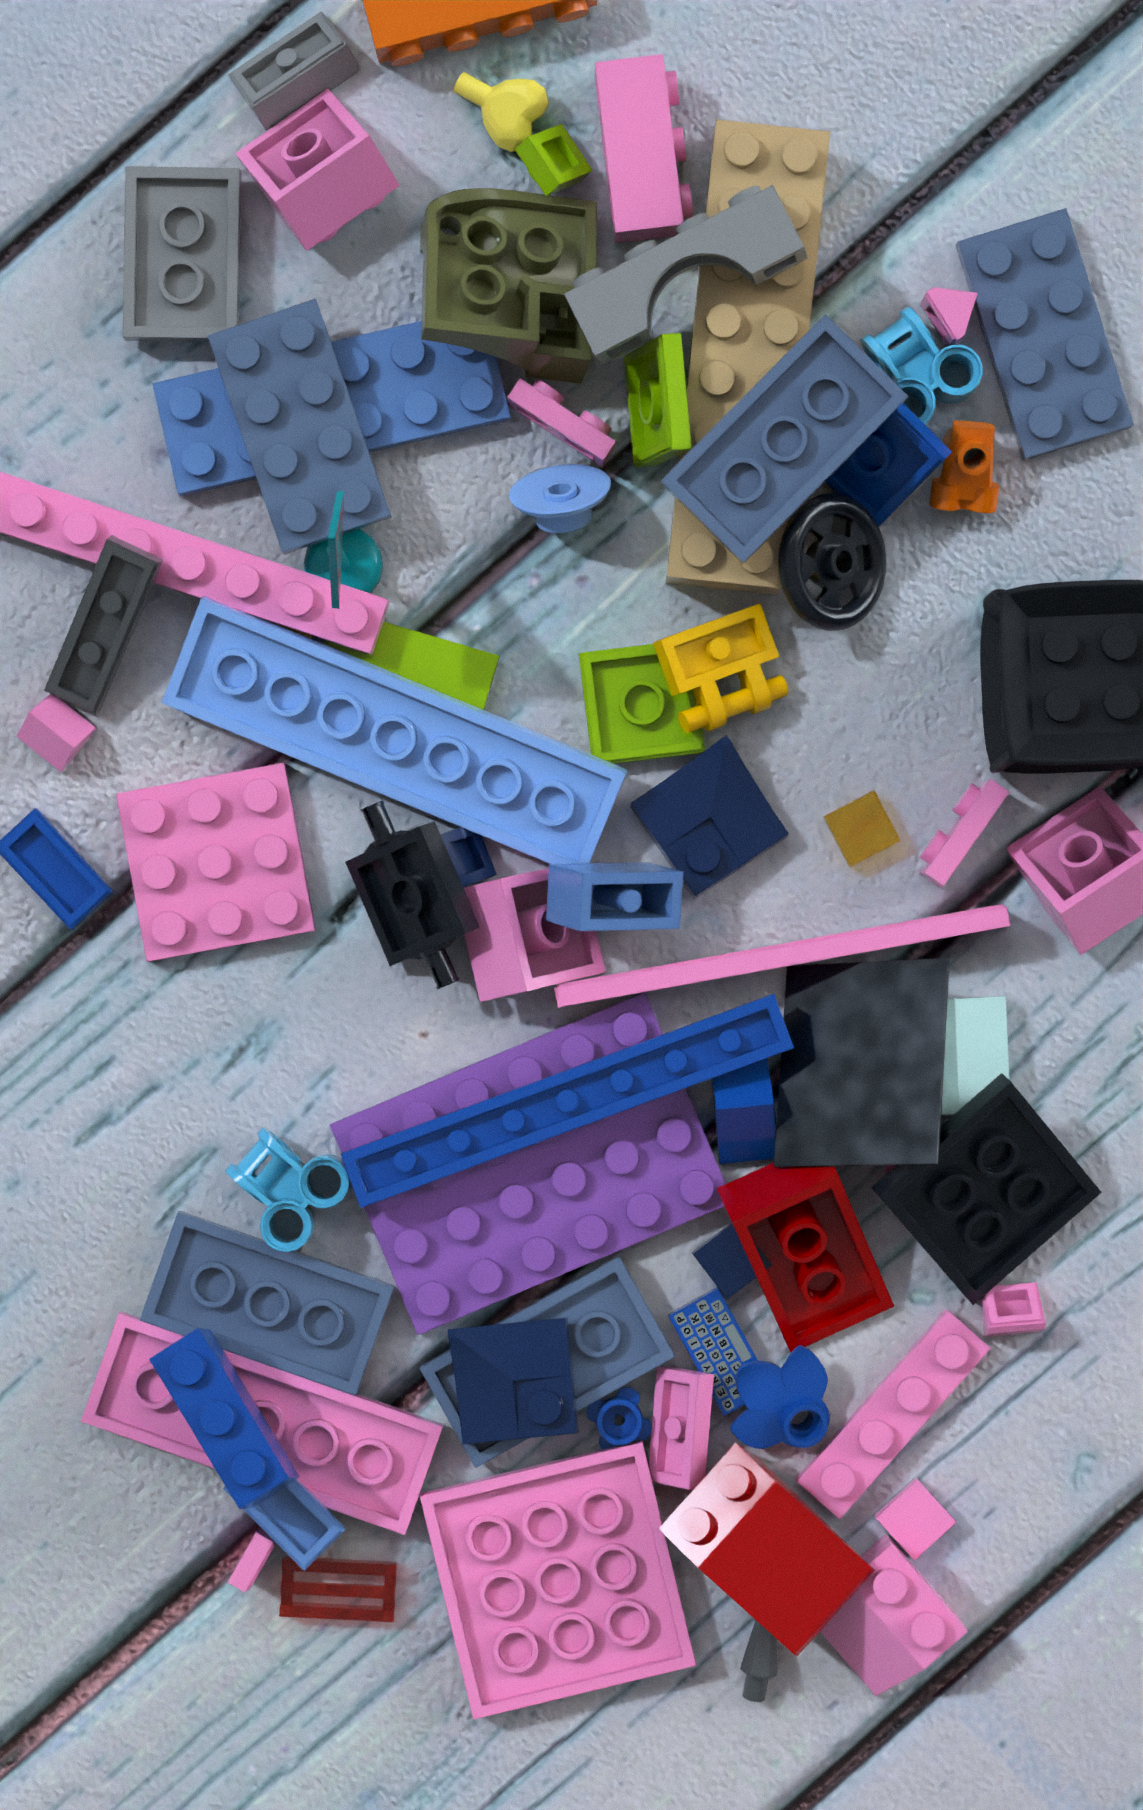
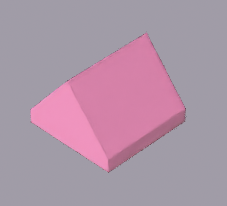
M933 287L925 293L921 301V307L946 347L959 345L964 337L978 293Z
M49 694L28 713L16 737L58 771L63 772L97 728L63 700Z
M1037 1282L995 1286L981 1298L984 1337L1041 1333L1045 1330L1046 1323Z

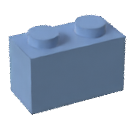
M650 862L549 864L546 921L577 931L680 929L683 871Z

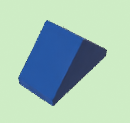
M766 1058L711 1078L719 1164L774 1159L776 1140L775 1115L768 1059Z

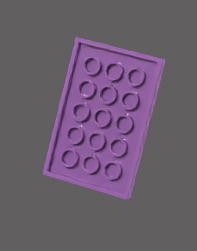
M643 992L331 1123L330 1127L342 1153L662 1035V1031L647 995ZM686 1088L370 1204L365 1206L364 1209L416 1333L420 1335L720 1209L724 1205L716 1188L726 1183Z

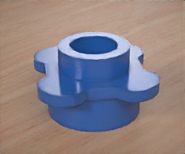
M622 1387L616 1396L604 1401L599 1399L588 1405L586 1410L587 1418L595 1422L600 1434L598 1443L602 1450L626 1445L635 1439L644 1441L650 1436L652 1424L649 1419L643 1417L638 1406L640 1395L634 1388ZM616 1415L624 1416L625 1421L622 1425L614 1423Z

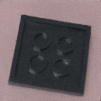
M1002 1073L941 1125L939 1164L896 1165L871 1187L972 1305L978 1302L1102 1193L1013 1083Z

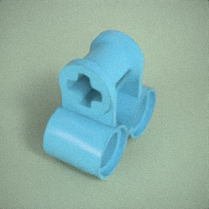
M906 307L900 311L901 318L874 337L870 334L865 335L860 339V342L867 356L906 394H911L920 401L922 415L919 419L927 425L935 410V398L946 404H957L966 400L973 393L983 375L982 362L975 351L964 345H950L940 351L920 317L913 309ZM904 338H907V340H905L904 342H902L900 345H898L897 347H895V348L892 349V350H889V349H890L891 347H893L895 344H897L898 342H900V341L903 340ZM948 361L962 364L968 372V384L961 388L948 386L942 381L940 366Z
M262 1127L257 1133L259 1137L257 1143L238 1165L230 1164L225 1171L242 1189L259 1202L268 1206L261 1217L260 1223L262 1238L268 1246L277 1251L290 1252L304 1245L314 1232L316 1220L309 1204L318 1208L335 1206L347 1196L352 1184L342 1158L332 1154H323L314 1157L304 1164L301 1158L271 1131ZM271 1155V1161L257 1176L255 1171ZM327 1165L338 1172L341 1185L335 1195L321 1196L313 1190L310 1183V1175L315 1167ZM292 1209L300 1215L303 1221V1231L298 1238L292 1240L284 1239L275 1232L273 1217L278 1210Z

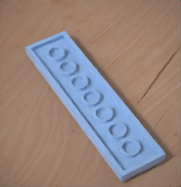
M205 596L199 602L161 702L550 864L590 863L628 769Z

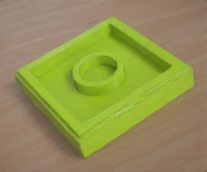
M681 333L661 334L624 357L632 455L635 468L655 467L692 449Z
M653 644L578 653L591 755L613 764L700 754L705 751L703 728L685 733L678 719L679 712L695 706L696 699L693 690L675 696L671 695Z

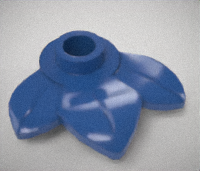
M799 1345L790 1353L782 1367L772 1362L759 1360L739 1366L736 1374V1389L748 1409L742 1412L730 1426V1430L735 1437L745 1445L756 1449H766L781 1442L797 1448H807L819 1443L827 1432L830 1414L822 1400L828 1384V1377L818 1357L810 1349ZM804 1410L808 1411L807 1418L802 1423H791L792 1418L797 1413Z

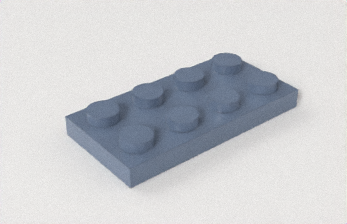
M1067 208L958 241L956 249L969 291L978 293L974 307L1022 461L1131 428L1134 423Z
M316 298L207 336L281 551L284 555L328 540L337 491H344L343 534L392 518Z
M825 314L661 480V484L744 564L907 400L908 395Z
M178 1211L140 1321L183 1336L197 1328L209 1329L223 1350L356 1396L395 1286L297 1251H277L268 1246L263 1239L183 1211Z
M620 1255L496 1323L505 1324L568 1317L577 1411L675 1357L673 1350ZM449 1349L422 1364L420 1370L462 1444L451 1350ZM529 1438L462 1444L473 1466L477 1468Z

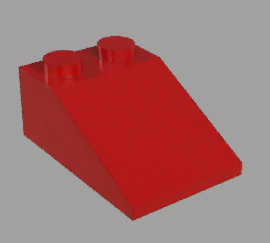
M773 1162L716 1188L790 1353L799 1345L809 1346L895 1307L834 1166L774 1167ZM754 1242L772 1264L768 1269H765Z
M737 1443L728 1450L658 1528L697 1568L796 1656L806 1648L875 1571L871 1565L756 1455Z

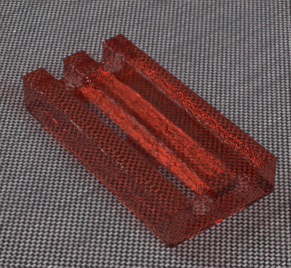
M283 1556L279 1617L394 1622L397 1562L317 1558L303 1571L290 1556ZM294 1571L385 1576L384 1585L294 1581ZM293 1594L377 1598L384 1600L383 1606L293 1602Z

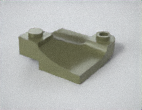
M494 188L455 190L434 199L426 208L420 229V253H423L421 340L465 347L501 358L525 370V377L581 384L591 361V347L564 294L574 289L572 283L576 278L597 268V201L552 195L545 196L544 194ZM441 229H450L456 235H446L441 231Z

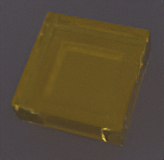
M875 790L823 817L848 867L901 841Z

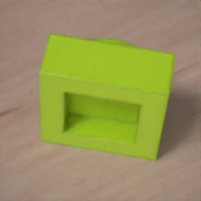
M562 124L528 136L515 148V151L527 167L529 175L539 185L545 196L580 183L593 171Z

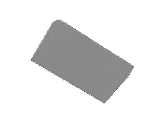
M321 11L229 73L228 76L264 129L269 130L328 88L331 91L359 71V65L347 43Z

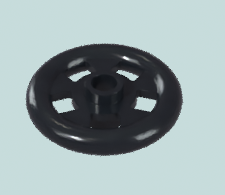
M836 493L822 494L802 504L792 515L785 527L778 555V569L782 589L796 614L815 628L825 631L844 630L856 625L869 614L883 589L887 564L885 544L878 524L870 512L855 499ZM833 516L846 521L845 536L838 533L832 534ZM810 531L818 540L813 542L808 547L806 553L802 551L803 545ZM856 546H862L864 568L862 571L857 570L858 557L855 549ZM808 579L822 588V592L816 599L811 596L805 585ZM850 586L853 598L841 606L837 591Z

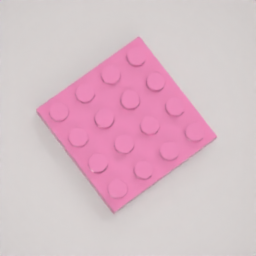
M642 1440L420 1493V1500L473 1720L696 1666L666 1536L658 1529L662 1525V1520Z

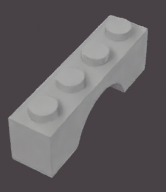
M773 185L762 191L759 186L747 188L734 195L728 201L730 206L728 209L710 218L707 213L695 215L676 228L678 235L657 245L655 240L639 244L624 255L626 262L605 272L603 267L592 269L573 281L574 289L564 295L601 366L653 339L652 316L656 301L665 286L682 272L704 265L723 266L739 272L753 284L758 285L808 259L805 247Z

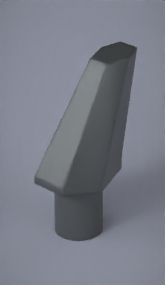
M755 1620L740 1667L746 1674L742 1696L752 1702H762L765 1700L768 1680L775 1677L778 1671L777 1639Z

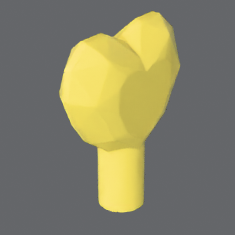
M463 72L459 76L453 90L454 93L481 107L483 124L489 136L499 148L510 152H515V148L528 136L532 135V122L541 117L549 105L546 89L536 81L529 79L505 80L491 87Z

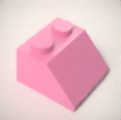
M328 88L235 153L284 224L306 251L318 243L331 239L338 232L339 228L363 211L379 205L387 194L400 186L370 135Z
M1101 786L1006 847L1012 861L1051 920L1080 955L1143 915V834Z
M549 868L504 877L464 888L480 928L464 934L480 1002L606 972L596 931H577L546 921Z
M887 1534L882 1536L861 1555L875 1571L820 1631L875 1696L925 1670L968 1632L957 1614Z

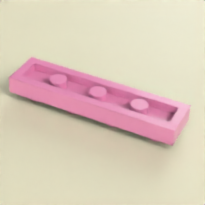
M945 1309L796 1477V1481L838 1519H841L991 1348L949 1310Z

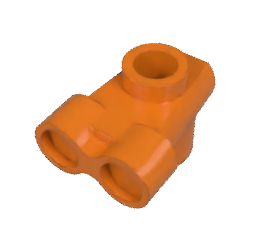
M960 420L953 422V425L946 431L942 441L952 453L944 460L941 476L932 479L929 506L945 511L964 509L978 513L996 512L1000 485L993 482L995 426L993 424ZM973 448L980 449L974 457L963 460L968 450Z

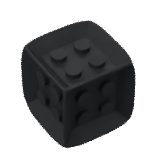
M1143 580L1052 582L1025 585L1009 590L995 589L991 591L983 600L984 613L980 640L982 714L990 772L1054 774L1115 771L1142 767Z

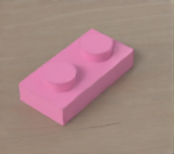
M520 378L508 395L509 407L603 468L615 450L616 441L608 436L612 430L608 424L585 410L578 417L560 405L564 400V396L545 382L536 379L531 386Z
M992 779L985 781L980 788L971 783L952 810L960 816L947 835L938 830L921 853L920 858L927 862L920 875L937 887L944 886L1010 792Z
M673 1366L657 1367L648 1463L652 1482L693 1490L706 1476L714 1374Z

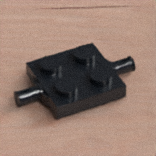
M383 800L361 809L374 842L370 843L363 854L345 863L389 966L409 958H425L436 983L437 990L459 981L460 979L455 972L446 948L450 947L457 937L480 928L435 821L411 831L400 830L396 832Z

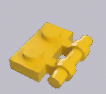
M761 603L653 642L671 695L675 696L693 690L696 699L695 706L678 714L680 726L685 733L704 728L706 731H712L725 726L727 718L746 711L751 714H757L768 710L773 701L786 697L789 693L787 683L781 675L765 680L760 666L764 662L780 657ZM737 673L741 683L740 690L721 696L715 681Z

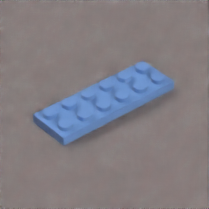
M421 321L331 342L369 453L511 420L497 357L465 347L421 340ZM219 368L152 383L177 493L180 497L257 479Z

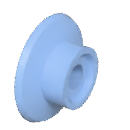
M579 464L556 465L536 470L519 479L511 487L509 498L520 512L534 516L536 524L541 530L550 533H566L578 530L592 520V508L605 499L611 487V480L604 471L592 466Z

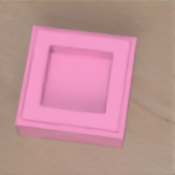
M917 1477L874 1515L914 1561L956 1523L955 1519Z
M260 1526L228 1581L229 1584L243 1592H246V1590L250 1591L276 1544Z

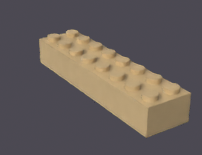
M716 119L705 213L710 218L730 207L728 201L734 195L747 188L759 186L762 191L773 185L805 247L808 259L758 285L753 284L739 272L727 267L716 265L699 266L686 385L692 448L809 331L831 131ZM688 450V451H686V452L680 454V455H679V460H678V462H679L690 450ZM674 497L665 583L778 595L782 589L778 569L779 547L789 519L742 564Z

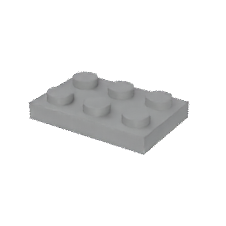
M125 167L123 338L125 341L209 342L208 335L239 325L242 179L240 168Z

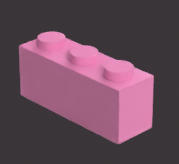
M663 54L595 62L594 77L615 244L674 237L678 235L676 228L684 222L683 219L693 217L690 184H679L676 162L686 161L683 128H672L670 106L679 105L676 71L665 72Z

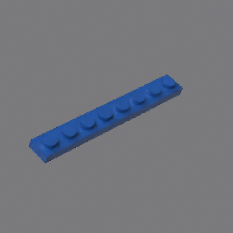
M770 994L342 1152L341 1157L359 1206L362 1208L793 1049L794 1046L775 995Z

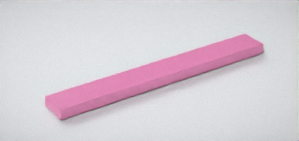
M1003 904L565 982L556 984L557 987H554L558 1008L1009 927L1011 925L1007 906L1004 907Z

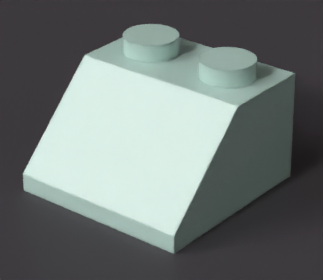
M1006 996L948 998L941 1115H954L1001 1073L1009 1079Z

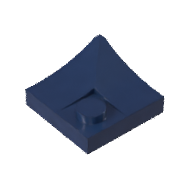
M727 735L630 804V808L672 869L683 871V885L693 900L786 839L789 835Z
M568 1317L448 1329L462 1444L579 1433Z

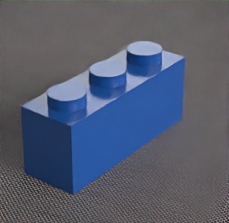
M197 1328L149 1359L239 1509L254 1507L300 1477L211 1330Z

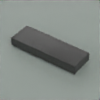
M113 535L106 539L45 686V692L94 715L101 710L161 568L163 559Z

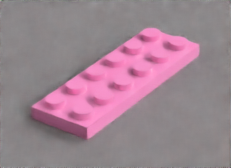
M123 1311L119 1312L81 1422L214 1468L149 1360L184 1336L140 1321V1317ZM223 1350L300 1476L298 1480L326 1508L405 1535L444 1424L360 1394L354 1396Z

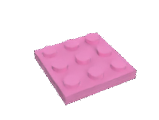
M285 763L116 793L146 962L316 931Z

